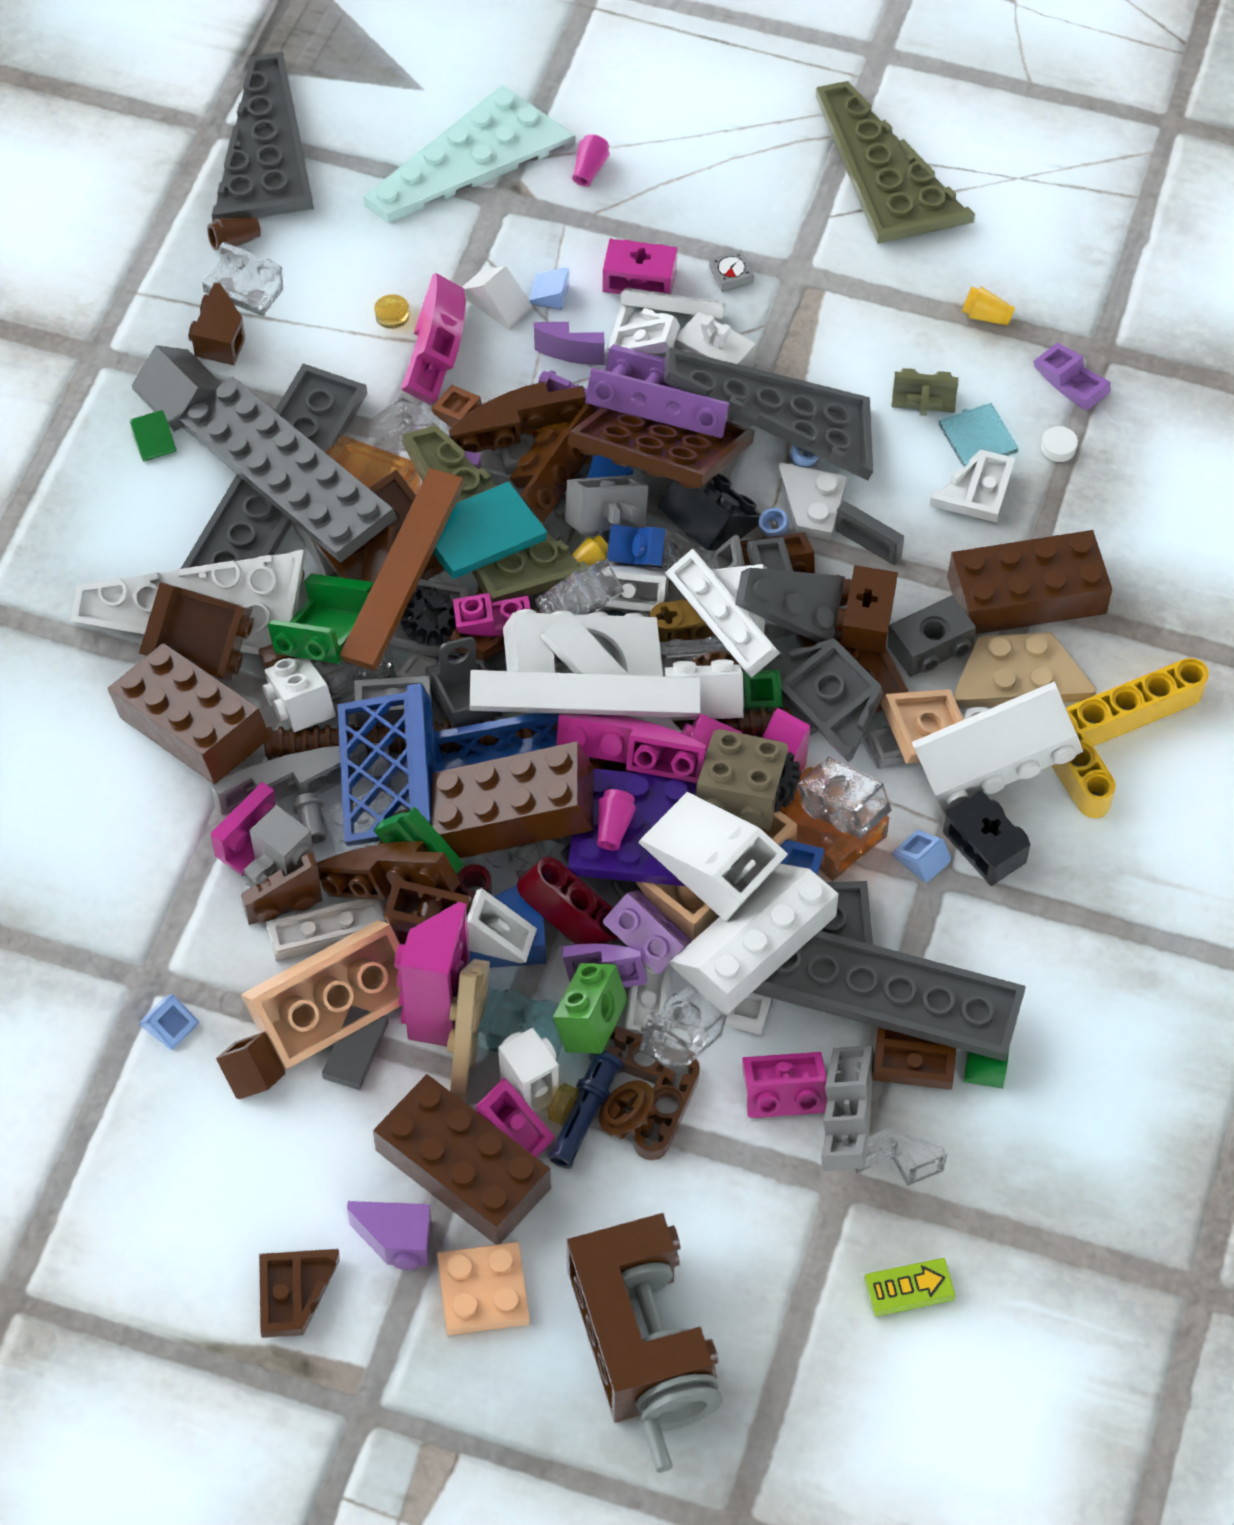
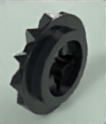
M435 587L426 590L419 588L413 593L400 620L404 632L413 641L422 645L435 646L448 641L456 628L454 605L449 593L443 594L437 591ZM425 604L431 612H442L435 620L436 626L429 619H419L424 615Z

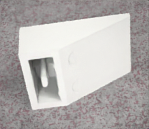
M686 792L638 842L725 922L730 919L788 855L759 827L689 792Z

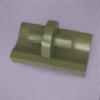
M902 368L900 372L895 371L891 407L920 409V416H927V410L955 413L959 377H952L950 372L938 371L933 375L919 374L916 369Z

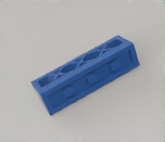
M532 713L434 732L436 772L556 746L557 731L552 729V726L558 722L559 713ZM524 728L536 731L532 738L527 739L519 738L514 734L518 729ZM486 735L499 738L496 744L489 746L477 742L481 736ZM455 742L462 745L459 751L443 754L440 744Z

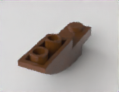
M544 381L507 392L477 407L460 419L449 430V437L464 451L474 453L495 448H507L511 445L521 443V431L538 430L545 426L560 423H571L586 404L584 387L582 385L548 392Z
M404 841L372 845L344 852L317 862L321 886L329 897L386 900L390 895L394 879L454 892L460 884L445 853L429 852L424 841Z

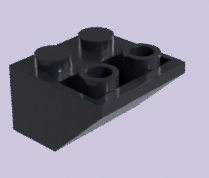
M717 473L701 488H686L674 480L657 506L706 551H716L734 535H738L740 539L759 525L761 515L756 510L757 504L749 497L735 492L731 488L732 482L720 473Z

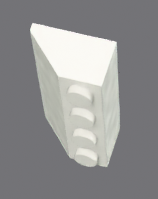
M1055 682L912 742L942 811L955 808L981 790L985 794L999 792L1005 785L1011 782L1032 778L1040 770L1054 764L1067 763L1083 752Z
M779 864L727 922L719 917L670 961V966L721 1012L727 1015L836 917L838 893L810 869Z

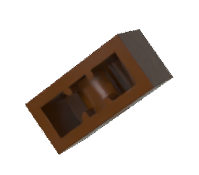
M854 565L852 580L844 579L841 600L847 601L846 609H839L835 629L836 631H842L841 645L843 647L885 653L898 572Z
M394 879L384 917L392 929L409 932L410 929L458 902L466 903L468 917L473 900L467 895Z

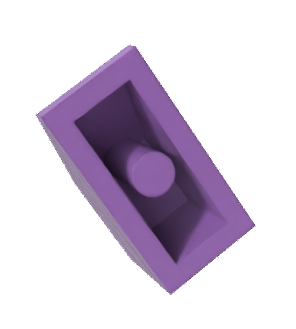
M347 1202L350 1226L387 1265H394L402 1270H414L418 1266H428L432 1223L430 1204Z

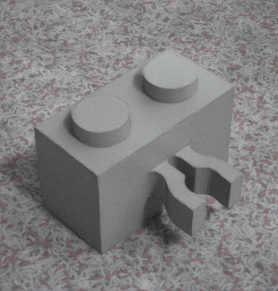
M633 475L567 480L565 522L575 528L579 534L585 536L598 535L599 531L610 530L611 525L614 524L635 528L645 527L648 485Z
M275 805L250 829L255 860L244 869L245 874L249 876L246 883L253 887L264 882L269 876L281 869L285 871L287 876L304 866L301 857L311 852L314 855L311 830L278 805Z

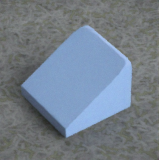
M569 268L536 274L529 296L530 303L562 309L569 287Z
M916 830L892 852L894 858L925 882H929L951 861V856L944 840L921 830Z
M173 994L165 996L139 1022V1025L170 1050H173L199 1021Z

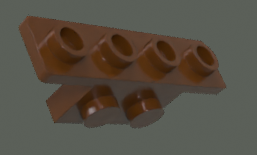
M585 404L568 427L546 428L538 433L535 437V443L519 459L517 468L510 476L516 488L525 487L520 497L542 523L566 491L567 480L574 479L590 457L581 453L578 448L567 445L569 431L596 412L592 404Z

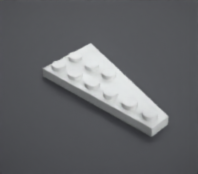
M306 550L76 585L70 622L144 635L159 583L163 582L252 609L250 616L254 618L252 632L248 639H243L240 652L259 655L258 649L272 644L267 626L270 621L280 620L289 622L296 613Z

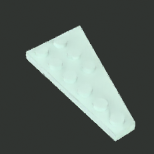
M501 85L364 195V206L386 222H392L425 208V203L440 196L444 199L456 195L457 189L470 184L473 188L518 169L519 163L536 157L539 160L549 156V151L563 145L564 148L576 144V135L513 91Z

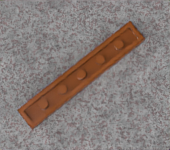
M429 468L340 653L342 661L373 671L377 670L465 486L463 477Z

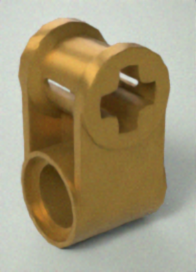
M687 599L661 602L656 604L650 612V617H657L660 650L669 651L693 644H705L718 638ZM664 612V620H661V614ZM668 633H671L670 640L668 641Z

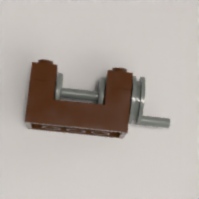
M664 1213L567 1239V1272L614 1423L641 1415L640 1420L658 1473L666 1472L673 1468L662 1430L675 1429L697 1422L711 1415L723 1402L716 1381L715 1364H718V1356L713 1340H705L701 1326L689 1330H665L653 1295L654 1292L663 1288L666 1284L674 1282L675 1267L680 1266L677 1250H680L681 1246L678 1233L674 1225L667 1226ZM637 1298L649 1334V1336L643 1339L630 1299Z

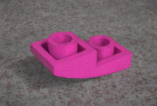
M490 593L453 599L457 631L469 635L504 636L503 627L512 613L531 609L528 596L491 602Z

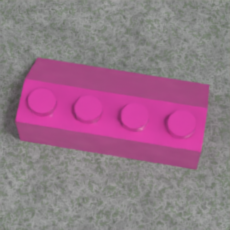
M458 902L410 929L405 945H398L394 966L399 969L397 987H401L399 995V1005L403 1006L401 1023L406 1024L408 1040L447 1047L450 1031L452 1028L455 1029L456 1021L450 1020L451 1004L453 997H458L460 973L470 963L466 903Z

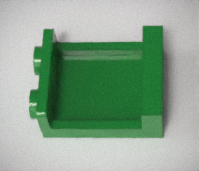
M311 573L304 580L308 601L289 622L271 620L267 625L275 654L339 664L342 660L340 653L374 582Z

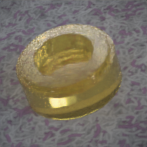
M396 294L385 295L375 303V319L380 326L387 329H396L408 322L410 316L409 304L402 296Z
M567 1083L562 1084L551 1101L548 1119L563 1126L576 1100L579 1089Z

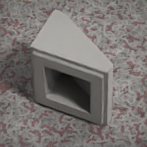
M738 535L731 537L712 553L715 569L745 566L740 537Z

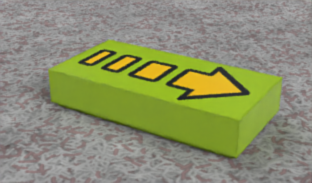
M945 1257L864 1275V1282L874 1317L955 1300L956 1295Z

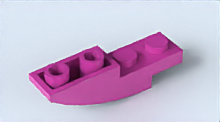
M437 273L432 275L413 333L418 338L401 387L402 391L428 405L437 402L446 371L454 367L462 337L466 310L465 289Z
M559 714L556 746L578 741L588 757L626 763V770L698 783L707 746L687 735L658 724L623 715H600L599 717L588 714Z

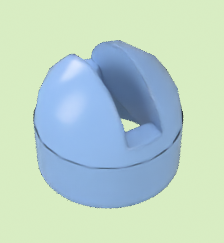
M795 445L792 446L790 451V459L796 466L811 468L819 458Z
M770 508L760 515L759 526L766 537L781 536L787 534L789 521L783 510ZM774 519L779 527L775 530L769 524Z

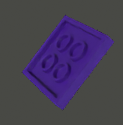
M594 769V831L572 835L568 869L576 876L685 886L638 842L686 792L696 796L697 783L651 774ZM609 789L622 790L633 795L635 798L634 805L637 808L622 838L620 848L616 851L600 848L596 844L598 839V800Z

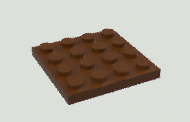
M601 407L569 431L567 445L578 448L585 455H600L612 459V462L619 466H633L645 470V473L652 477H667L676 480L679 485L686 488H701L753 443L755 430L726 421L724 435L722 438Z

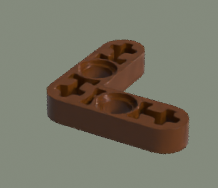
M615 1026L609 1038L615 1040V1047L610 1046L606 1052L615 1055L624 1063L622 1072L655 1084L653 1091L657 1095L658 1100L667 1097L672 1098L678 1104L677 1110L670 1114L661 1113L656 1108L657 1112L647 1118L648 1125H641L638 1128L637 1134L634 1135V1148L637 1154L647 1160H657L665 1156L669 1150L697 1087L700 1076L699 1062L695 1056L688 1052ZM628 1044L630 1046L627 1058L624 1059L622 1058V1051H626V1045ZM644 1050L650 1051L655 1055L656 1061L650 1066H640L634 1061L636 1053ZM682 1066L688 1068V1074L682 1076L678 1089L673 1086L675 1083V1070L679 1071ZM656 1122L661 1125L658 1141H655L652 1146H647L645 1144V1137L649 1138Z

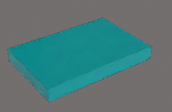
M506 482L456 503L433 554L453 580L545 541L547 531L510 482Z

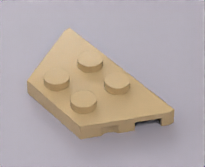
M1048 632L978 636L953 696L959 708L998 706L1052 682H1055L1063 702L1085 700L1095 696L1096 690L1053 633Z
M478 959L472 960L461 971L458 997H453L450 1009V1020L456 1021L455 1029H451L447 1044V1052L453 1053L450 1092L462 1101H465L467 1097L469 1069H474L485 1023L490 962Z

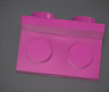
M261 782L210 833L215 857L241 876L246 875L244 869L255 860L250 829L276 805L274 790Z
M822 1052L742 1057V1071L747 1094V1115L749 1118L825 1113L827 1105L825 1088L827 1076Z

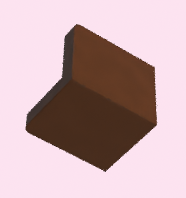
M265 1031L235 1041L216 1058L237 1099H243L267 1091L285 1075V1069Z

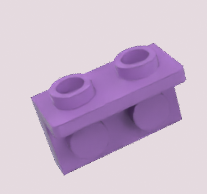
M640 890L626 893L603 920V923L628 947L640 950L643 961L657 974L662 973L670 965V961L693 941Z

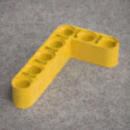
M1186 658L1065 707L1083 752L1067 763L1052 765V768L1083 815L1089 818L1105 816L1111 808L1116 788L1113 776L1094 746L1200 702L1209 677L1208 667L1203 661L1196 658ZM1072 763H1079L1083 766H1076ZM1091 792L1099 793L1102 796H1095Z

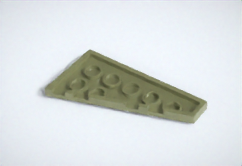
M849 81L816 87L815 97L877 244L974 223L975 213L968 206L964 208L956 199L957 194L949 186L945 188L935 177V171L904 139L899 140L893 134L892 126L886 120L881 121L871 111L872 105Z
M437 425L403 434L402 444L422 481H424L429 468L463 477L465 486L456 503L496 487L490 480L491 475L482 467L478 469L465 457V451ZM547 533L545 541L474 570L472 574L483 594L490 593L491 602L530 596L590 578L592 568L584 561L579 563L569 553V547L560 539L556 541Z

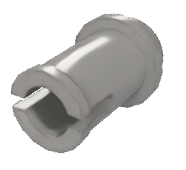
M304 793L296 797L293 811L299 816L300 823L311 830L312 842L317 844L324 841L325 837H327L321 814L323 801L315 793Z

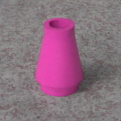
M588 134L583 140L579 141L575 170L572 176V180L576 184L583 187L591 185L592 180L610 156V145L607 140L595 134Z
M609 789L598 800V839L596 844L600 848L611 851L619 850L622 838L637 809L634 805L635 798L630 793Z

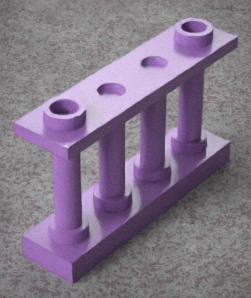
M614 344L609 348L606 370L591 369L585 403L719 438H722L724 435L730 404L729 402L686 392L664 382V357Z

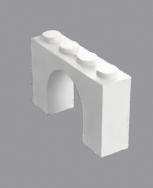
M524 609L513 612L503 627L507 671L555 673V653L540 636L568 611L562 610L552 614L537 613L535 610ZM605 612L574 615L629 675L663 676L657 617H643L640 613L608 616Z

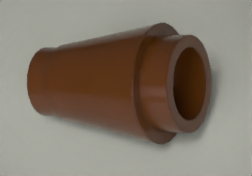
M256 217L215 219L214 223L207 226L208 239L214 251H229L261 235L260 225Z

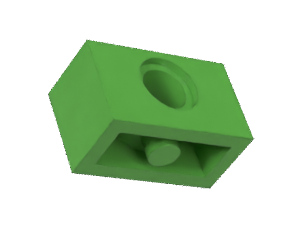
M579 964L553 1015V1020L565 1052L602 1054L628 1001L615 964Z

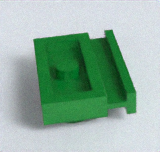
M413 807L408 813L404 811L382 820L374 830L384 843L424 841L429 852L445 853L455 874H458L465 864L416 807Z

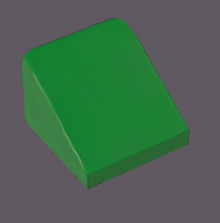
M163 410L130 420L132 435L143 462L177 452Z
M762 668L752 678L745 670L742 672L745 709L783 707L780 669Z
M1009 1051L1006 1062L967 1052L963 1082L1003 1089Z

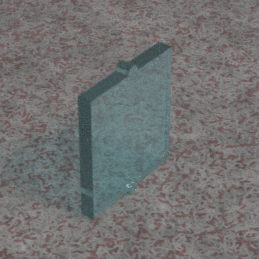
M992 403L971 410L962 409V412L939 420L938 425L963 467L967 466L970 459L980 450L1006 456L1018 453L1019 448Z

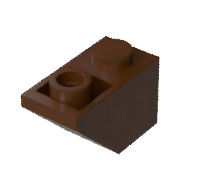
M214 282L209 295L205 294L202 298L199 318L191 323L188 338L193 344L195 357L235 365L245 342L243 318L221 283Z

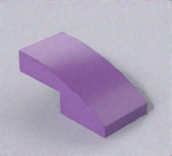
M534 322V348L536 351L567 362L604 365V332L569 333V322Z
M1058 342L1034 360V367L1053 387L1086 411L1111 392L1110 381L1085 368L1083 356Z
M610 944L562 946L563 961L569 982H571L580 963L615 964L624 987L648 984L640 950Z

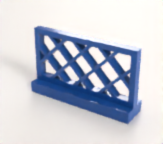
M422 683L407 685V692L337 704L344 843L349 847L382 841L374 832L375 828L382 820L392 817L401 805L409 811L416 807L431 824L433 773L436 772L432 699ZM404 705V715L394 726L382 718L391 707ZM365 712L370 718L356 732L349 727L348 714ZM379 722L390 731L375 746L365 737ZM398 736L406 742V749L395 760L384 751ZM360 743H363L372 752L360 766H357L351 761L350 754ZM379 757H382L392 765L378 781L368 774L367 771ZM351 768L355 771V772L352 774V776H351ZM400 770L408 776V784L397 795L386 785ZM364 777L374 784V787L360 801L352 795V788ZM383 791L394 800L379 815L368 806ZM364 811L376 819L368 831L354 833V823Z

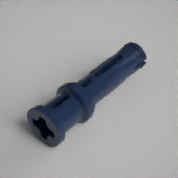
M604 1050L602 1054H590L589 1059L591 1063L584 1078L579 1079L576 1084V1093L578 1094L552 1151L548 1155L549 1160L559 1167L565 1169L572 1168L573 1161L599 1105L605 1104L610 1096L609 1089L616 1074H620L624 1068V1063L618 1057Z

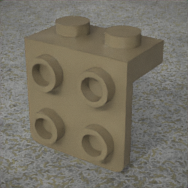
M715 730L712 734L698 779L696 796L761 829L770 830L774 819L776 793L788 754V745L784 742L732 731Z

